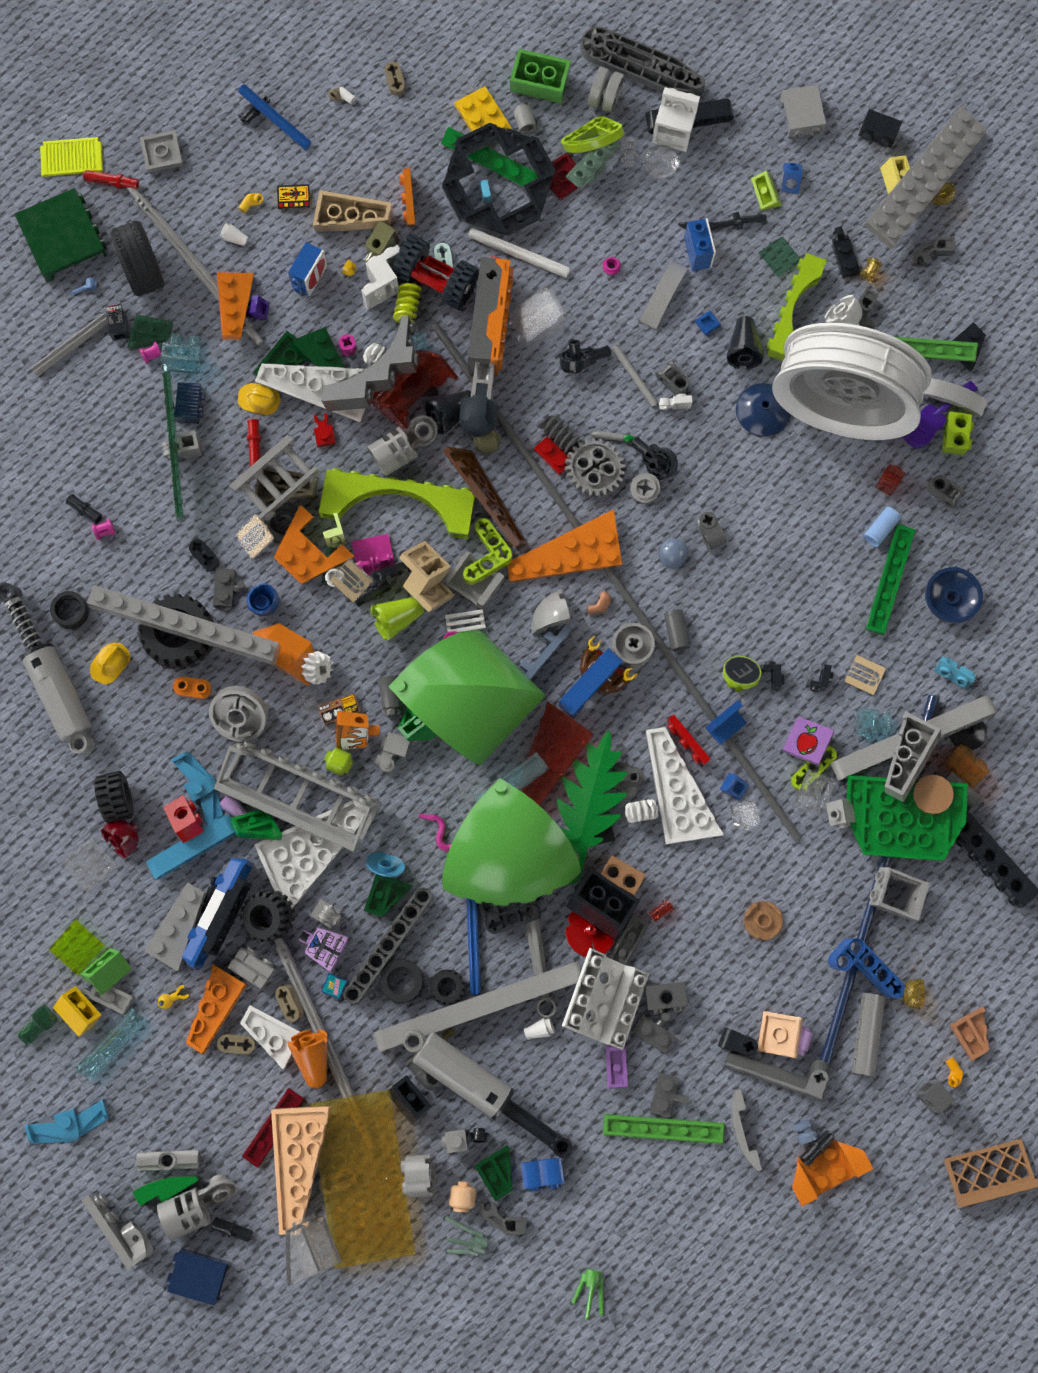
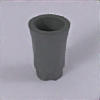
M398 676L377 678L384 717L403 715V702L389 688Z

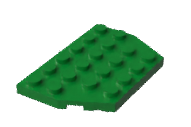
M848 775L846 799L849 800V805L852 800L856 822L850 823V826L863 855L935 861L945 860L959 833L966 824L968 783L949 782L954 794L951 805L941 813L929 814L920 810L913 798L914 787L919 780L915 781L906 799L902 802L886 794L885 784L887 778Z

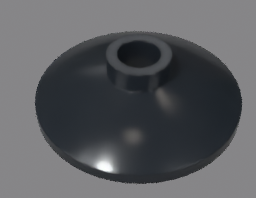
M983 721L969 727L972 729V734L967 733L966 729L949 735L950 740L956 747L965 751L979 748L985 742L987 736V729Z

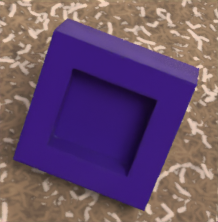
M259 295L252 296V300L248 302V305L251 306L250 311H247L246 315L262 321L267 320L270 303Z

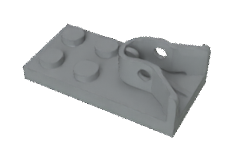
M96 1192L82 1200L127 1270L154 1252V1247L148 1239L146 1232L138 1224L130 1221L121 1228L118 1223L120 1221L119 1217L114 1211L109 1210L107 1207L108 1201L103 1194L99 1195Z

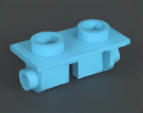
M942 656L934 671L968 690L975 681L976 675L973 674L974 672L962 665L957 669L958 663L949 659V657L945 658Z

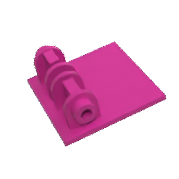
M388 534L351 541L356 567L365 576L395 564Z

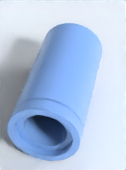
M886 507L865 532L863 538L872 546L878 547L901 519L900 514L893 508Z

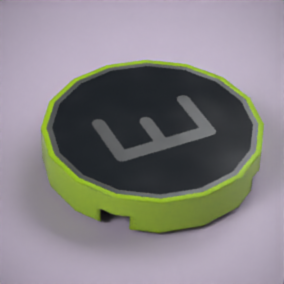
M735 656L725 662L723 677L728 684L735 688L743 687V689H750L758 684L761 677V669L751 658Z

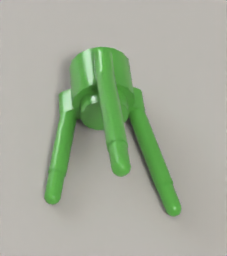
M586 1269V1274L582 1273L581 1281L572 1300V1304H575L586 1282V1287H590L585 1315L586 1320L590 1316L594 1288L598 1289V1285L600 1315H604L603 1272Z

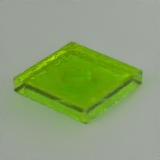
M75 919L48 950L79 976L106 945Z

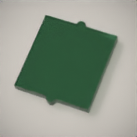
M783 236L773 243L770 242L766 248L759 252V255L777 277L786 271H791L792 267L797 265L800 257Z

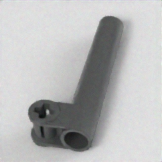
M729 1051L725 1062V1067L817 1101H821L829 1080V1066L823 1060H816L811 1064L807 1077Z

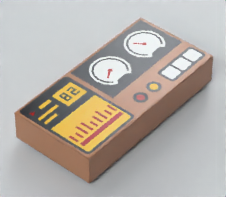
M354 693L318 706L324 725L336 721L337 711L360 713Z

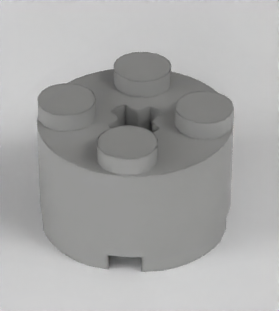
M432 1154L406 1156V1159L401 1161V1172L405 1173L402 1191L403 1194H408L409 1198L435 1196L436 1191L432 1192V1187L436 1186L435 1162H430V1158H433Z

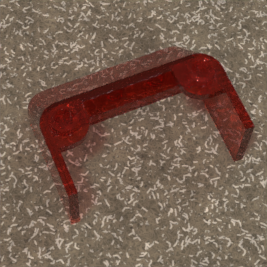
M422 349L415 351L419 354L420 358L417 372L396 374L397 381L394 383V389L391 391L373 392L372 405L394 425L407 429L409 427L406 424L409 416L407 410L431 386L440 387L444 385L448 377L455 380L458 378L457 374L440 354Z

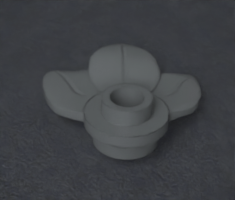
M617 762L614 765L615 771H626L628 774L613 789L620 790V793L626 792L627 796L623 800H628L636 794L637 786L644 782L645 776L641 769L632 768L627 762ZM634 773H636L638 776L637 780L635 781L631 779V776Z

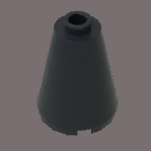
M742 316L736 321L727 352V362L730 366L740 369V366L752 369L762 364L764 354L755 320L749 316Z
M470 390L432 398L424 403L426 416L431 417L436 422L439 434L447 433L460 421L461 402L464 398L471 397Z

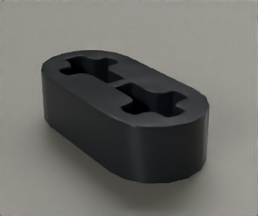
M194 539L190 542L189 551L201 566L207 571L215 570L219 565V560L205 542L201 539ZM196 544H197L198 546L202 545V546H201V549H202V551H203L202 554H200L199 551H197V550L194 551V550H195V547H194V546H195ZM207 556L210 560L213 559L214 564H207L204 557Z

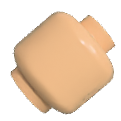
M458 1181V1185L450 1188L449 1205L453 1207V1211L469 1212L470 1209L475 1207L476 1189L470 1186V1182Z

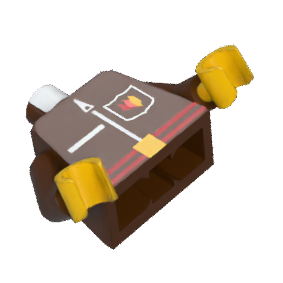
M595 636L589 640V646H587L581 657L579 668L581 677L603 654L601 650L597 649L602 641L600 640L598 645L593 643ZM619 667L596 692L600 695L602 693L618 692L629 683V680L635 679L637 673L631 677L629 671L632 668L623 671Z

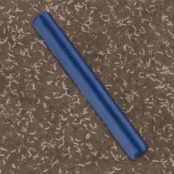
M242 84L239 87L238 93L298 145L304 150L310 147L311 140L246 84Z
M466 898L470 993L478 995L481 994L478 907L475 900Z

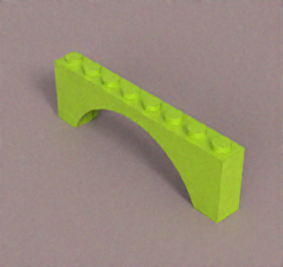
M337 468L326 470L319 508L321 518L335 520L334 514L337 513L340 520L352 506L373 496L384 494L404 495L417 499L434 510L444 522L450 537L469 540L475 497L470 488L454 489L450 485H443L441 487L435 486L431 482L421 484L411 479L401 481L395 477L381 478L376 474H369L367 476L361 475L357 471L347 473Z

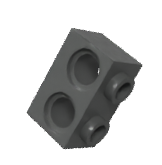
M929 1080L915 1093L926 1107L935 1113L948 1112L953 1107L952 1103L955 1101L946 1088L939 1081Z

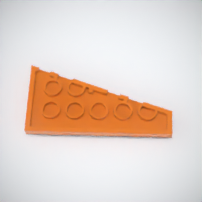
M614 509L513 559L507 565L510 582L622 566Z

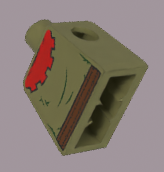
M380 220L365 244L368 254L363 261L367 263L371 257L379 256L387 248L398 245L401 240L396 230Z

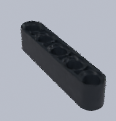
M719 99L700 102L693 128L731 122L734 119L731 100ZM659 109L651 110L645 114L650 134L654 133Z

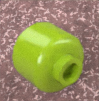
M335 748L332 752L328 751L324 758L326 769L338 776L348 774L354 763L352 755L340 748Z

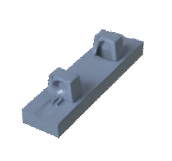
M567 624L557 636L549 630L547 631L544 639L550 644L533 665L525 659L521 662L519 667L526 672L525 675L531 681L572 633V628Z

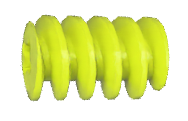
M406 283L398 287V299L396 300L395 313L393 314L396 322L400 323L401 316H409L410 320L416 319L417 315L413 312L418 311L416 306L419 305L417 299L420 298L418 292L422 290L420 286Z

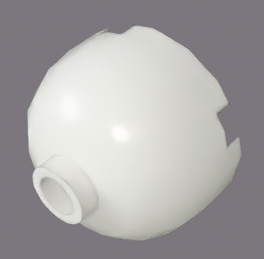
M848 295L840 299L841 303L838 306L834 304L825 315L827 323H845L859 326L862 318V307L853 295Z

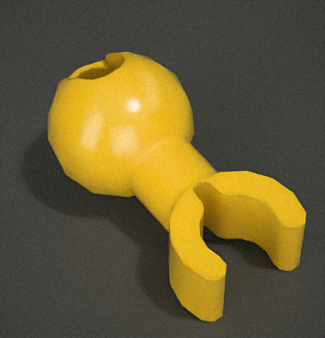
M179 986L177 991L171 995L162 994L159 996L158 1006L166 1010L172 1007L174 1001L187 999L189 994L178 996L181 989H184L185 986ZM164 1001L163 1006H160L159 1002Z

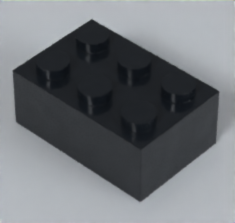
M590 868L566 907L616 939L640 900Z

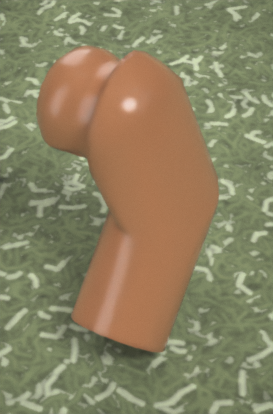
M600 593L597 604L587 606L589 615L607 610L611 603L609 593Z

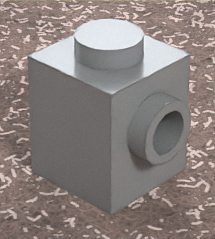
M848 799L826 803L830 826H838L839 829L849 828L850 823L856 822L852 800L850 805Z
M465 1128L445 1131V1136L441 1137L443 1149H447V1153L468 1150Z

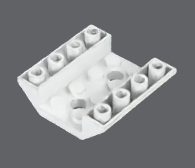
M589 948L562 1026L596 1041L623 1050L649 974L637 968L621 964L606 957L605 954ZM604 973V979L601 982L600 975ZM588 1011H590V1012H591V1016H590V1018L587 1020V1019H586V1015H587Z

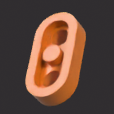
M182 676L178 677L173 683L175 693L182 697L206 699L212 693L211 684L204 679ZM185 683V688L180 689V684ZM200 686H204L205 689L203 691H198Z

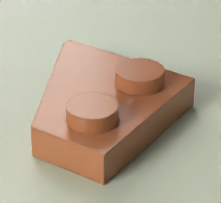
M984 1006L979 1007L949 1025L970 1061L989 1051L988 1040L986 1039L987 1025H985Z

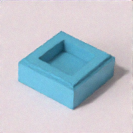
M482 180L480 182L484 204L491 202V194L488 180Z

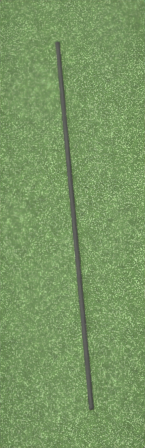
M437 322L433 323L431 327L472 383L473 374H468V365ZM498 409V422L574 529L581 526ZM603 568L641 624L652 632L655 644L708 719L713 721L716 715L612 568ZM731 737L728 738L725 743L795 842L802 838Z

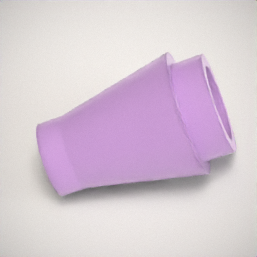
M229 795L219 803L222 806L221 809L233 817L247 813L240 801Z

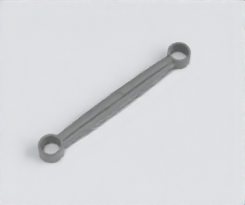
M531 901V902H528V903H523V905L529 904V903H535V904H536L535 901ZM529 907L530 911L525 912L524 916L531 915L533 918L535 909ZM539 918L526 924L534 976L547 972ZM550 993L539 996V1001L536 1004V1011L543 1018H549L556 1012V1003L550 998ZM544 1000L551 1002L554 1007L549 1015H543L539 1011V1005Z

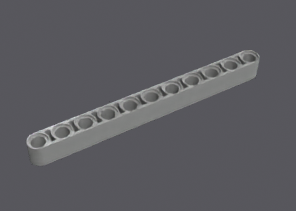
M579 961L374 1032L379 1052L403 1044L405 1033L411 1029H416L423 1036H427L430 1033H436L578 982L582 971ZM410 1036L408 1042L419 1038L417 1036Z

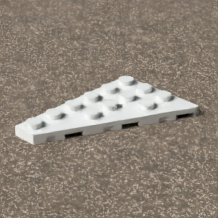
M355 800L341 805L332 822L333 825L353 834L359 829L365 810L353 804ZM332 810L316 817L327 821ZM298 826L281 832L282 839L279 841L265 839L254 844L274 891L282 892L281 895L288 896L287 901L291 900L293 903L291 905L292 909L343 848Z

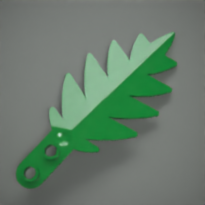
M610 731L605 733L598 748L590 743L587 744V758L590 767L575 758L572 759L576 777L582 787L566 777L562 778L567 795L575 808L561 799L556 800L561 816L569 830L563 827L560 829L568 838L574 851L579 854L578 860L581 873L569 884H576L581 879L588 848L603 841L602 837L593 836L609 828L621 817L620 814H599L614 807L627 796L626 792L605 793L616 786L628 774L626 771L607 772L622 755L621 751H611Z

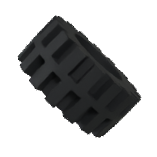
M445 969L439 971L430 982L431 996L441 1005L456 1004L465 993V982L462 976L454 970ZM444 979H451L456 985L455 992L450 996H444L439 991V984Z

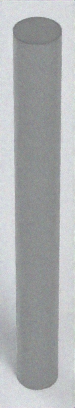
M613 346L611 348L652 408L658 405L657 400L619 346Z

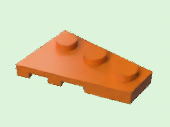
M404 168L403 174H400V183L405 188V193H401L402 204H406L403 218L404 223L408 222V227H415L410 168Z

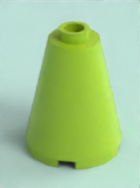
M414 597L375 604L371 606L370 611L371 616L376 617L377 622L374 624L383 639L389 641L424 614L425 608Z

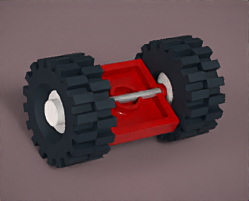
M411 234L410 237L408 236L403 246L400 247L399 253L396 255V261L393 263L392 271L397 279L410 284L414 283V280L424 283L434 290L443 293V303L459 311L460 309L462 310L473 293L474 287L477 285L479 268L464 260H461L455 268H452L429 256V242L414 234Z

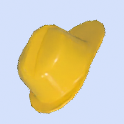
M249 383L240 388L237 402L246 411L270 415L277 411L281 398L279 393L273 388Z
M114 642L103 647L90 665V674L93 680L102 684H109L115 681L130 662L129 650L123 644Z

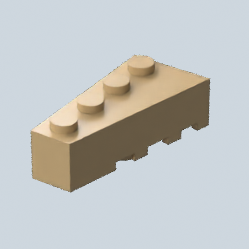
M320 190L313 227L315 232L375 229L380 220L390 226L393 215L392 203Z

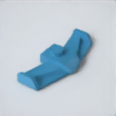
M190 752L182 753L171 759L190 781L184 787L192 802L195 803L200 800L206 826L223 817V809H221L222 806L219 804L221 802L219 793L214 789L216 784L214 777L205 770Z
M102 1099L78 1115L75 1109H71L54 1115L55 1123L25 1125L28 1141L31 1144L69 1143L78 1140L79 1137L110 1118L105 1100Z

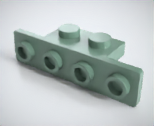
M615 141L590 151L566 177L578 188H584L587 184L591 185L596 180V175H601L607 168L605 164L619 149L620 145Z

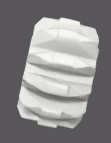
M372 343V345L367 347L363 358L368 366H372L387 351L386 347L376 343Z
M317 651L308 653V658H303L305 663L301 665L304 668L301 674L305 676L306 681L320 685V683H326L327 678H331L330 671H333L331 666L334 662L330 660V656Z
M653 799L632 802L625 806V815L630 823L652 820L658 817V807Z

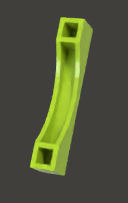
M806 253L804 259L800 258L796 268L800 271L798 275L794 274L790 285H793L792 291L788 290L785 301H787L786 307H781L778 315L781 317L780 323L776 322L772 333H775L774 339L770 338L766 349H769L767 356L780 361L784 360L786 339L794 332L792 325L794 306L804 292L818 284L827 260Z

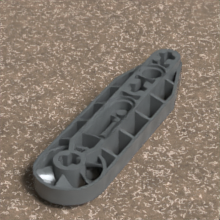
M592 27L582 36L581 53L585 59L596 65L608 68L613 72L622 73L625 77L660 92L664 91L665 86L669 89L673 88L677 91L692 93L696 96H701L704 92L705 80L703 76L694 72L674 56L604 27Z

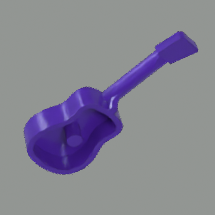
M968 381L963 386L973 392L978 389L972 381ZM945 403L940 408L934 405H927L920 412L921 417L917 428L911 433L902 436L903 439L914 448L921 449L926 447L933 439L935 433L945 425L946 418L943 414L954 405Z

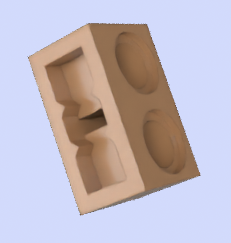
M612 855L601 875L633 896L645 877L644 873ZM609 868H615L618 871L616 878L608 876L607 871ZM626 878L634 879L635 886L633 888H628L625 885Z

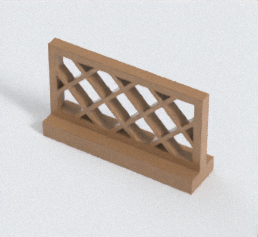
M1022 1139L944 1159L958 1209L1038 1187V1180L1034 1177ZM1018 1144L1020 1151L1018 1159L1007 1154L1010 1146ZM991 1151H997L1002 1154L998 1164L988 1159ZM972 1156H978L983 1159L979 1169L969 1164ZM1005 1157L1016 1162L1011 1172L1001 1167ZM958 1161L964 1165L960 1175L952 1171L950 1162ZM986 1162L997 1167L992 1177L982 1172ZM1018 1164L1026 1168L1028 1177L1020 1178L1014 1174ZM967 1167L977 1172L973 1182L963 1177ZM999 1169L1009 1174L1005 1183L995 1179ZM980 1174L990 1180L987 1188H981L975 1184ZM960 1180L971 1185L967 1193L960 1194L958 1189Z

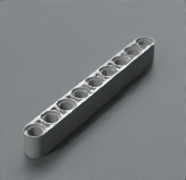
M987 695L926 722L941 728L940 739L989 719L998 712L990 696ZM899 733L832 762L830 765L838 781L848 780V775L857 776L892 761Z

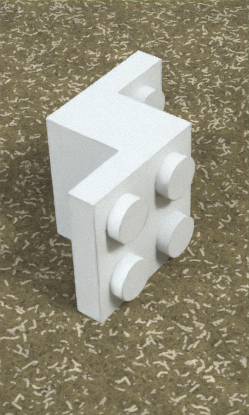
M665 87L655 122L652 143L686 152L700 97L692 93H684Z
M398 245L387 248L384 253L371 257L366 263L368 279L371 283L365 285L361 291L367 310L399 292L397 277L392 271L393 263L396 261V255L400 249Z

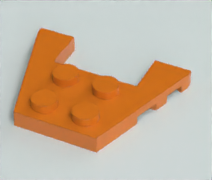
M302 505L299 506L274 556V559L301 585L354 558V555L342 544L327 558L300 532L313 519V516Z

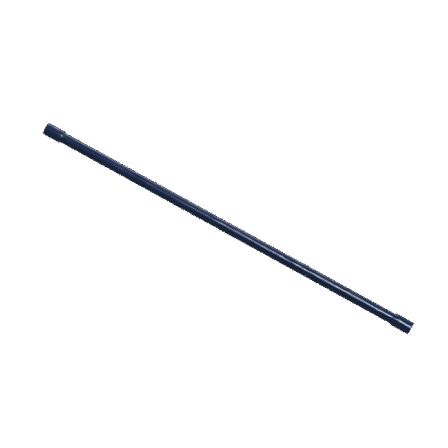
M928 695L922 720L928 721L933 719L939 703V697ZM881 856L877 872L880 867H889L891 857ZM874 879V882H873L871 891L874 889V885H875V882H876L875 879ZM870 895L857 938L865 943L876 907L869 905ZM855 965L846 972L827 1039L819 1060L825 1061L829 1068L858 968Z

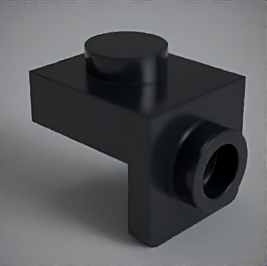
M773 661L764 662L760 666L761 672H771V690L779 691L785 683V675L781 674V664H776Z
M824 664L821 667L819 681L808 680L806 687H809L810 691L817 693L825 691L828 683H831L834 672H831L832 666Z

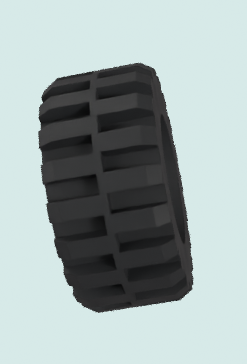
M174 593V597H171L167 594L163 595V600L160 601L157 598L153 601L156 605L213 622L206 608L197 599L194 600L189 595L183 597L180 593ZM143 624L138 625V631L141 634L139 635V640L143 644L142 647L146 653L159 665L167 666L168 669L174 670L175 667H178L179 670H183L188 665L190 667L196 666L195 662L198 660L202 662L205 659V653L209 654L212 650L210 645L191 639L183 646L177 648L167 647L160 639L161 630Z

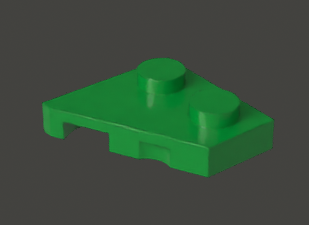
M262 810L235 816L230 820V824L238 837L278 841L282 839V833L271 814Z

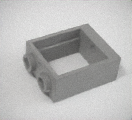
M880 867L875 876L874 889L870 893L869 905L907 920L919 921L930 883L892 868ZM889 877L911 885L904 911L882 903Z

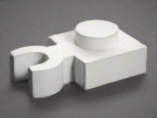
M678 394L671 399L660 398L659 409H690L692 406V395Z

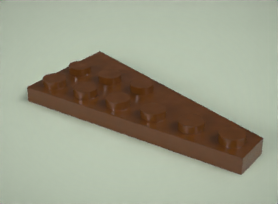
M449 446L442 450L470 487L474 497L479 499L505 534L509 544L514 548H522L528 543L473 451Z

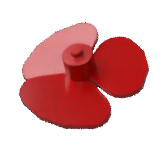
M575 912L569 914L568 922L570 925L566 928L565 935L568 944L577 954L586 958L589 948L593 949V946L596 951L603 954L609 951L613 946L614 938Z

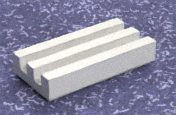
M483 609L445 615L448 632L457 631L460 633L469 630L486 629ZM480 615L478 618L450 622L453 619ZM481 622V625L451 629V626Z

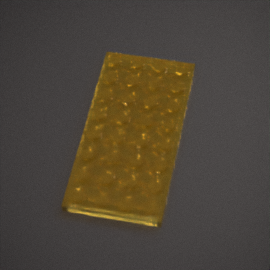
M390 1090L310 1103V1107L331 1106L318 1163L334 1269L415 1255L407 1194H403L402 1183L405 1181L404 1175L401 1172V1155Z

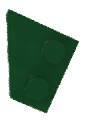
M376 874L363 911L383 917L412 888V885Z
M507 1144L474 1165L494 1201L513 1191L510 1151Z

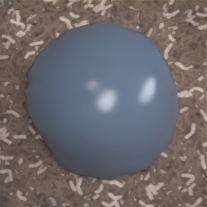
M676 538L666 540L659 551L660 562L665 567L671 569L681 567L688 556L687 545Z

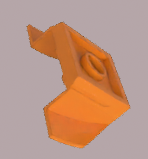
M833 1140L824 1150V1154L819 1155L809 1167L801 1161L800 1157L797 1158L792 1189L803 1207L818 1199V1195L854 1176H862L873 1170V1167L864 1150Z

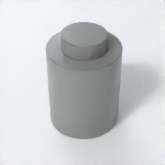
M526 104L516 106L513 113L519 131L522 134L534 131L537 125L530 106Z

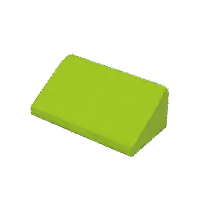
M766 170L751 178L761 211L782 206L770 172Z

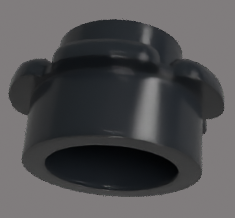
M474 1128L473 1132L469 1133L471 1142L486 1143L489 1133H485L484 1128Z

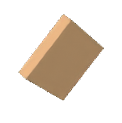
M764 1011L757 1051L797 1058L803 1018Z

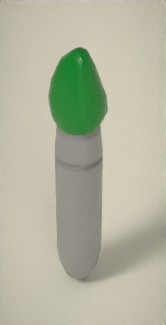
M601 431L591 433L594 438L624 441L626 443H630L636 438L630 434L623 435Z

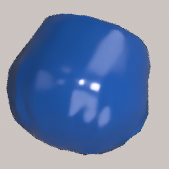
M265 583L252 587L247 595L248 609L258 616L273 614L280 603L277 591L271 585Z

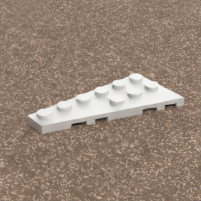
M261 364L255 382L326 409L321 402L323 385L350 379L366 369ZM366 408L332 412L361 422Z
M666 728L646 730L665 844L723 836V832L716 823L713 814L710 812L704 797L686 768V764L680 757Z

